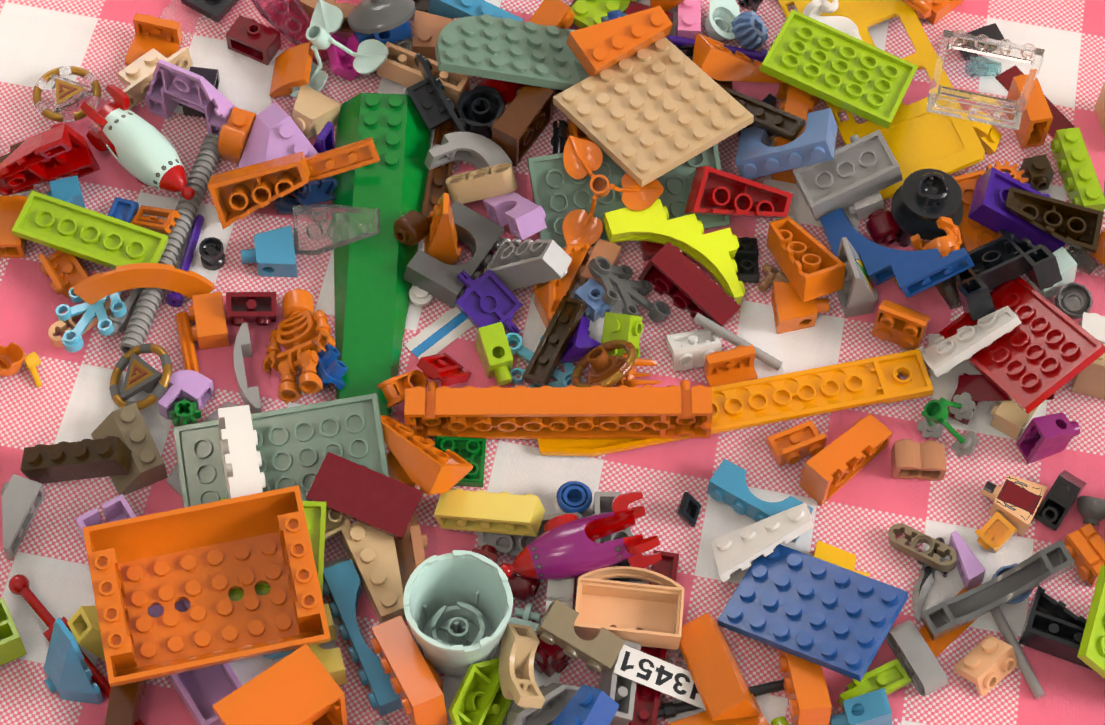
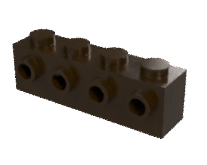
M107 436L104 439L95 440L83 439L78 442L62 441L52 445L37 444L34 447L24 448L20 471L30 480L42 484L126 475L129 473L132 451L119 437Z

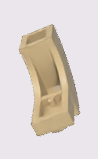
M508 623L503 634L499 654V679L505 699L514 700L517 706L522 708L542 709L545 698L534 678V658L540 641L531 626Z

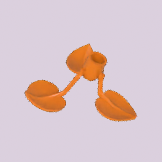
M569 136L563 152L565 170L569 176L576 180H582L589 175L592 178L590 180V188L593 196L589 214L582 209H576L569 212L564 218L562 229L566 246L582 243L592 246L601 237L603 223L599 218L592 217L598 197H605L610 190L623 192L622 202L628 209L643 211L652 206L663 194L664 187L657 179L641 187L627 173L621 180L623 188L610 184L606 176L592 173L597 171L602 165L603 154L601 149L591 141Z

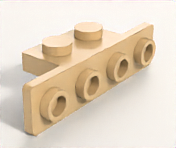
M183 47L169 58H166L152 48L117 73L119 80L127 85L122 91L129 97L130 105L128 109L130 110L145 99L157 62L160 59L184 69L192 66L193 62L189 49Z

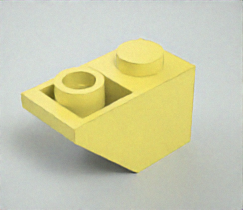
M81 606L67 623L77 643L105 661L96 606Z

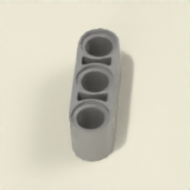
M907 620L892 627L886 636V641L912 680L911 682L921 696H926L948 685V679L943 668L915 624L911 620Z

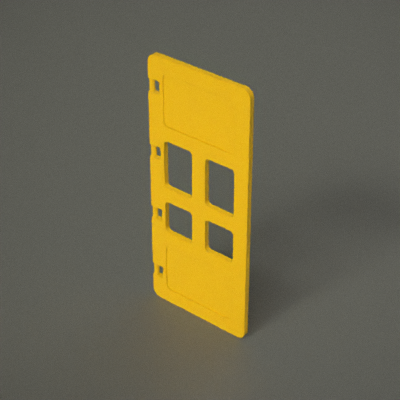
M813 0L777 1L787 19L790 14L788 6L794 4L797 12L803 14L806 5ZM838 0L839 7L835 12L822 13L820 15L849 18L858 27L862 41L872 46H875L868 32V28L890 18L898 17L915 49L914 54L902 59L917 65V70L924 69L936 91L934 95L909 105H905L902 101L888 129L871 121L857 124L851 112L825 101L827 107L831 108L838 131L845 145L851 143L850 137L853 135H858L859 138H862L877 130H880L900 166L903 179L879 191L883 201L892 198L897 189L903 185L905 179L917 170L937 169L947 174H952L977 164L984 159V148L913 8L902 0ZM845 111L848 120L841 122L838 114Z

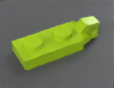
M895 659L865 673L861 681L853 679L846 687L848 691L841 693L837 701L843 709L842 702L844 700L885 688L886 695H889L909 685L912 680L899 660Z

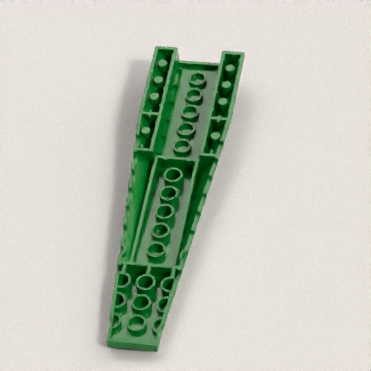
M360 93L344 102L341 106L337 120L335 148L372 137L380 161L333 176L337 180V186L333 190V194L336 197V200H333L335 347L340 353L337 359L342 361L348 368V371L342 377L345 386L341 390L336 387V399L376 393L378 395L380 415L389 416L392 413V407L387 408L386 404L388 402L377 385L398 375L409 306V291L412 288V284L404 280L407 265L418 250V243L414 246H406L400 243L395 238L393 225L399 217L410 210L422 211L428 168L424 162L430 149L431 130H427L407 94Z

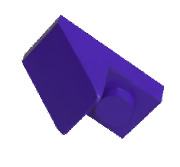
M582 316L563 354L562 361L565 363L579 362L589 351L601 345V343L589 337L590 319Z

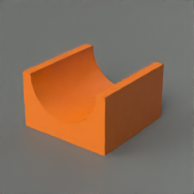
M304 644L212 705L214 712L223 725H348L344 692L307 644Z

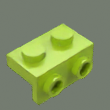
M605 312L601 344L612 340L629 341L635 346L637 358L639 359L640 335L643 332L642 317ZM624 349L607 352L608 355L620 357L626 353Z

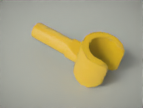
M31 352L24 358L25 367L30 371L36 387L39 388L42 386L35 367L41 364V360L36 352Z

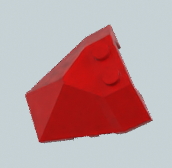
M66 123L55 124L49 130L27 138L0 163V194L2 196H10L34 190L33 185L47 181L49 184L50 181L67 176L77 175L80 178L100 170V167L83 136Z

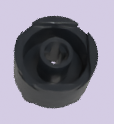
M486 85L475 86V89L467 90L460 96L457 104L458 115L467 126L466 132L479 134L491 140V126L493 121L497 117L500 118L505 108L504 101L496 89Z

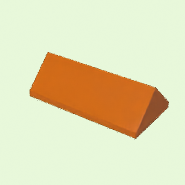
M708 612L683 625L679 648L710 721L758 716L757 706L721 626L718 625Z

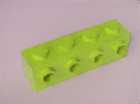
M1079 127L1056 130L1050 146L1070 202L1103 212L1105 209V197Z

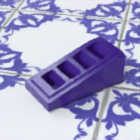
M328 121L316 138L313 147L318 153L335 148L332 122Z

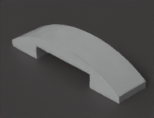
M242 323L234 344V369L240 396L244 404L249 405L250 413L255 414L262 412L258 386H247L243 358L253 355L248 323Z

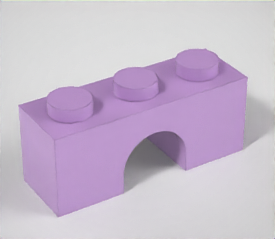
M511 192L483 200L489 220L501 227L508 224L511 234L521 240L547 228L544 220L546 214L543 208L529 199L520 196L518 193Z

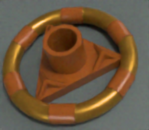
M612 340L595 347L576 364L571 376L572 385L576 387H591L595 385L611 387L615 385L634 366L637 358L635 346L626 340ZM624 349L628 356L608 355L607 352ZM591 364L587 382L584 384L581 380V374Z

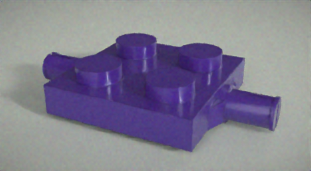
M490 269L475 280L465 270L456 276L466 288L454 304L477 329L502 322L503 327L509 333L518 334L521 331L511 319L523 304Z

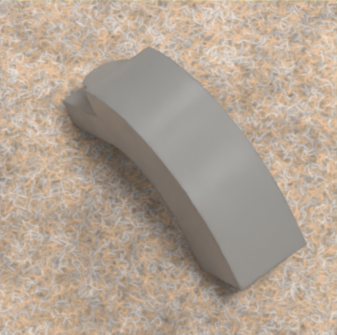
M471 132L445 134L441 145H434L428 150L424 162L428 170L452 161H464L472 164L477 169L502 163H510L511 166L513 164L499 145L482 135Z

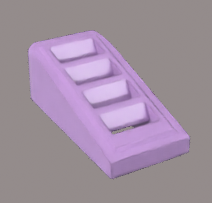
M952 532L949 546L954 548L957 553L956 566L965 589L969 590L983 582L985 568L958 532Z

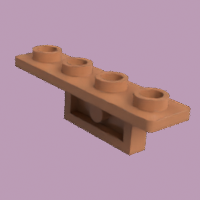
M416 514L413 515L403 539L394 537L403 593L413 571L423 561L430 558L425 557L424 549H428L426 533L421 534Z

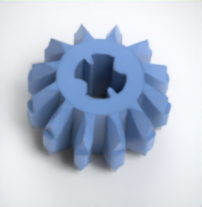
M754 11L742 12L731 22L735 39L738 40L739 46H743L744 49H757L768 39V29L764 25L765 22Z

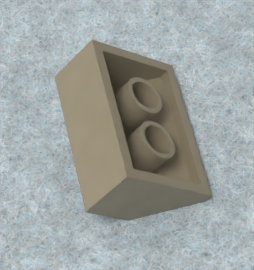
M136 402L111 412L91 433L93 440L104 439L107 436L119 437L132 451L129 473L126 475L110 476L118 495H127L168 478L165 463Z

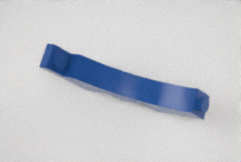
M841 208L819 218L833 254L836 257L841 238L846 237L861 257L868 276L877 286L896 277L900 289L907 298L975 266L964 247L954 250L943 257L937 248L905 251L878 245L861 235L852 226L848 216Z

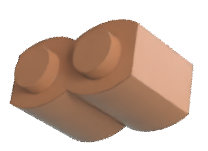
M901 439L894 442L891 450L892 475L894 478H918L926 481L943 480L946 473L944 444L937 443L934 440L918 443L910 439Z

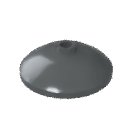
M362 0L351 10L347 21L349 27L355 32L364 34L380 33L394 29L407 22L414 15L416 7L413 0Z

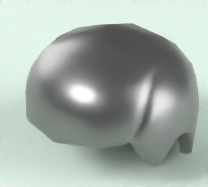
M1071 282L1058 290L1055 303L1056 307L1071 319H1078L1082 317L1083 312L1089 313L1093 300L1091 292L1084 285Z

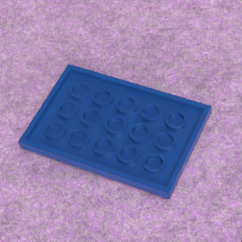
M778 544L774 548V552L764 557L762 554L754 559L718 617V625L861 681L906 603L908 592Z

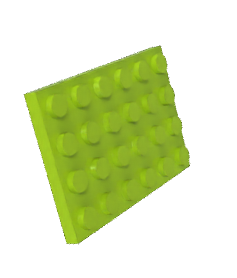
M792 9L762 62L759 71L888 129L918 66Z

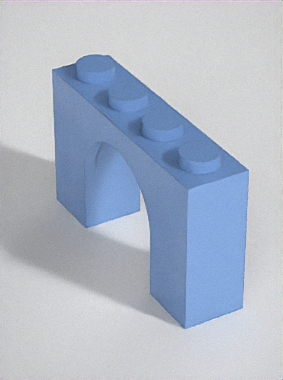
M831 108L808 113L804 132L794 141L782 146L770 147L771 142L768 134L761 128L753 126L741 129L735 159L741 177L752 179L833 160L838 126Z

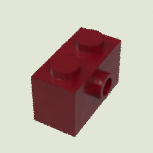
M239 15L226 33L228 49L265 65L271 62L281 47L279 31Z

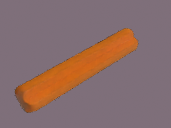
M186 311L178 312L175 315L184 368L185 370H193L200 373L188 313Z

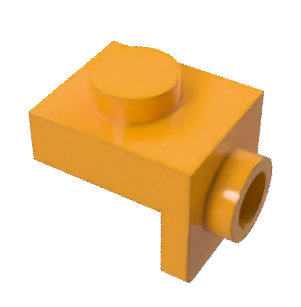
M997 511L980 530L977 529L975 531L979 536L976 541L987 551L992 548L997 552L1017 529Z

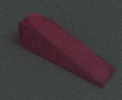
M251 0L261 16L295 46L310 42L306 38V31L310 27L311 18L298 0ZM318 49L321 61L329 60L327 50ZM313 52V59H312V61L315 62L316 64H318V63H317V60H316V57H315V54H314V52Z

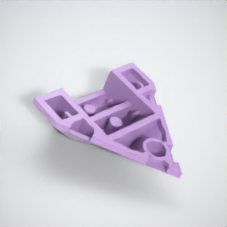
M274 102L256 115L238 168L302 151L305 157L318 154V152L291 117Z

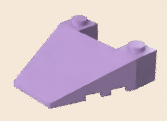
M160 59L153 73V79L149 84V90L145 95L147 111L168 120L179 103L205 113L208 134L220 135L222 125L227 124L232 109L236 106L203 76Z

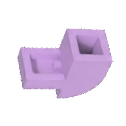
M181 370L172 373L167 391L163 393L157 402L160 415L169 419V411H175L173 403H178L184 398L191 403L196 401L197 409L201 410L215 394L213 381L193 370Z

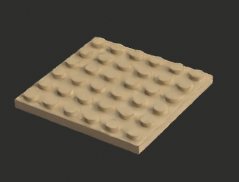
M666 37L656 41L646 49L639 50L637 54L619 61L613 67L602 70L600 74L594 77L591 75L553 96V104L641 187L747 127L754 121V116Z

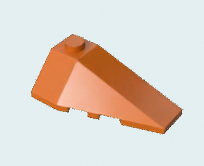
M697 33L692 61L711 78L718 81L787 84L759 71L762 62L754 60L752 63V60L744 55V53L736 50L735 54H733L731 50L724 47L723 43Z
M443 193L438 200V204L433 207V211L429 213L427 218L429 221V233L424 238V252L445 264L454 265L456 261L460 260L461 247H457V232L449 194Z

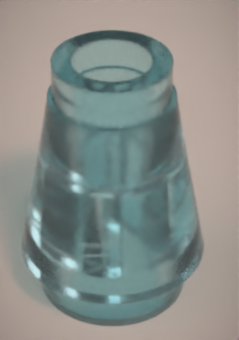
M976 54L969 56L967 59L966 74H970L971 77L999 76L1001 73V62Z

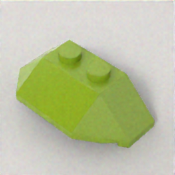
M499 657L470 664L448 710L453 725L502 724L512 700L505 699L501 690Z

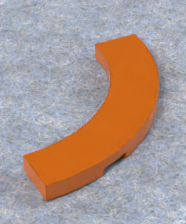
M136 263L117 266L115 270L103 274L101 272L96 273L73 287L74 293L90 305L116 292L134 288L166 289L180 293L192 299L193 295L207 294L215 289L214 283L193 271L176 269L173 265L160 263Z

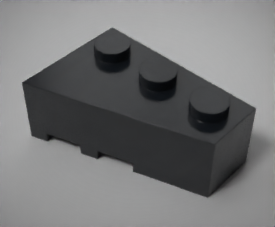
M1038 586L1028 610L1019 644L1093 670L1077 657L1087 619L1072 613L1065 608L1066 604L1060 600L1057 602L1045 593L1046 590Z

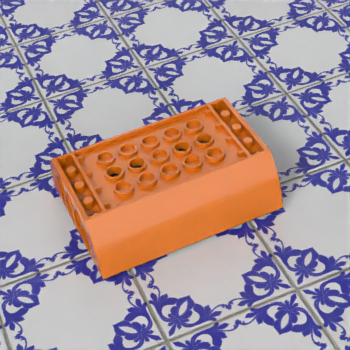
M299 485L82 527L110 687L294 650L304 644L313 646L331 641ZM259 584H267L270 587V592L267 595L260 596L255 592V589ZM234 589H240L244 593L243 598L239 601L231 600L228 595ZM180 600H187L190 602V608L185 612H179L175 609L176 603ZM154 605H159L163 608V613L159 617H151L148 611Z

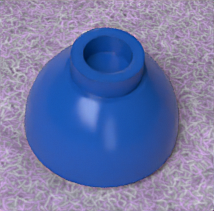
M566 482L557 491L556 499L558 506L565 513L578 512L582 514L591 505L592 492L582 482Z

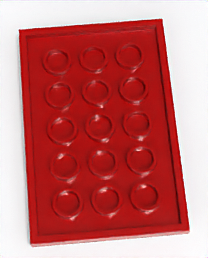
M1018 277L1015 280H1009L997 286L990 292L995 311L1008 306L1018 316L1021 324L1016 326L1011 332L993 341L991 345L973 354L967 361L1023 411L1029 414L1105 353V346L1021 277ZM964 312L940 331L939 334L947 339L957 334V329L965 325H977L978 319L972 321Z

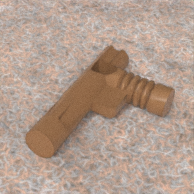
M766 263L762 271L767 275L758 285V289L761 292H766L769 286L773 285V282H790L783 272Z

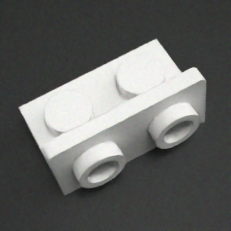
M707 329L666 335L675 371L704 367L707 355L715 351L722 352V343L718 335Z

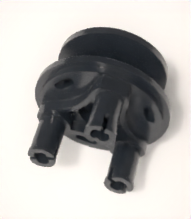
M921 169L911 173L905 179L903 185L897 189L892 198L891 213L900 230L897 236L898 240L896 241L897 243L900 242V246H909L911 244L910 237L919 234L923 240H933L938 237L947 236L945 230L937 226L936 220L939 217H949L952 219L953 224L959 227L963 217L962 192L959 184L952 176L937 169Z

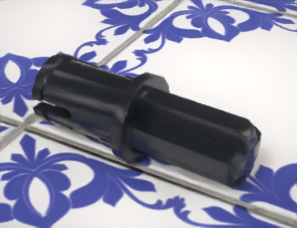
M556 120L552 124L553 137L551 138V145L553 146V154L563 153L568 139L567 122L559 120L558 127Z

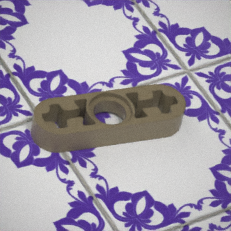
M897 523L890 527L888 538L893 548L941 572H950L956 567L957 553L951 546L903 523ZM903 533L905 538L900 537L897 540L895 535L900 536ZM919 543H926L930 546L926 552H918L915 547ZM950 556V560L946 559L944 562H941V557Z

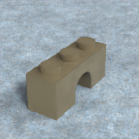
M557 599L549 605L535 630L540 635V639L547 644H556L563 648L564 654L573 659H581L587 663L586 666L596 673H605L610 670L626 641L603 627L595 633L592 640L581 639L574 630V623L579 612Z

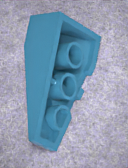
M59 617L54 623L45 660L44 671L47 679L44 680V683L52 694L57 692L62 700L100 705L104 702L101 691L96 683L92 684L90 682L93 675L83 660L84 656L74 636Z

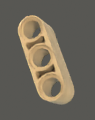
M502 163L463 172L446 179V185L453 203L455 200L461 204L508 194L518 188L510 163Z

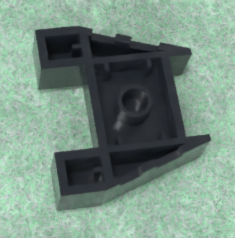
M1004 229L998 230L1000 238L968 252L975 266L955 275L956 288L963 310L972 321L995 312L989 290H993L1009 280H1015L1023 274L1040 291L1052 287L1054 284L1062 281L1056 256L1042 244L1035 246L1031 244L1029 239L1023 238L1020 240L1014 237V233Z

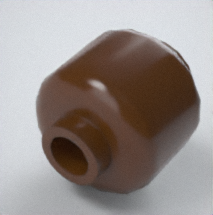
M415 210L406 212L394 222L395 238L406 246L416 245L429 233L427 217Z

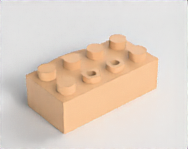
M614 566L585 573L579 576L577 581L574 610L579 612V615L574 623L575 633L583 640H592L595 633L603 627L618 637L641 644V646L678 650L682 633L684 587L660 573L638 567ZM633 578L650 582L655 585L612 581L605 579Z

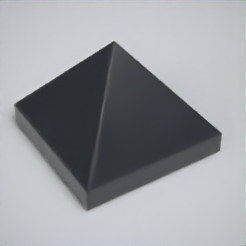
M684 492L676 512L691 527H695L701 504L688 492Z

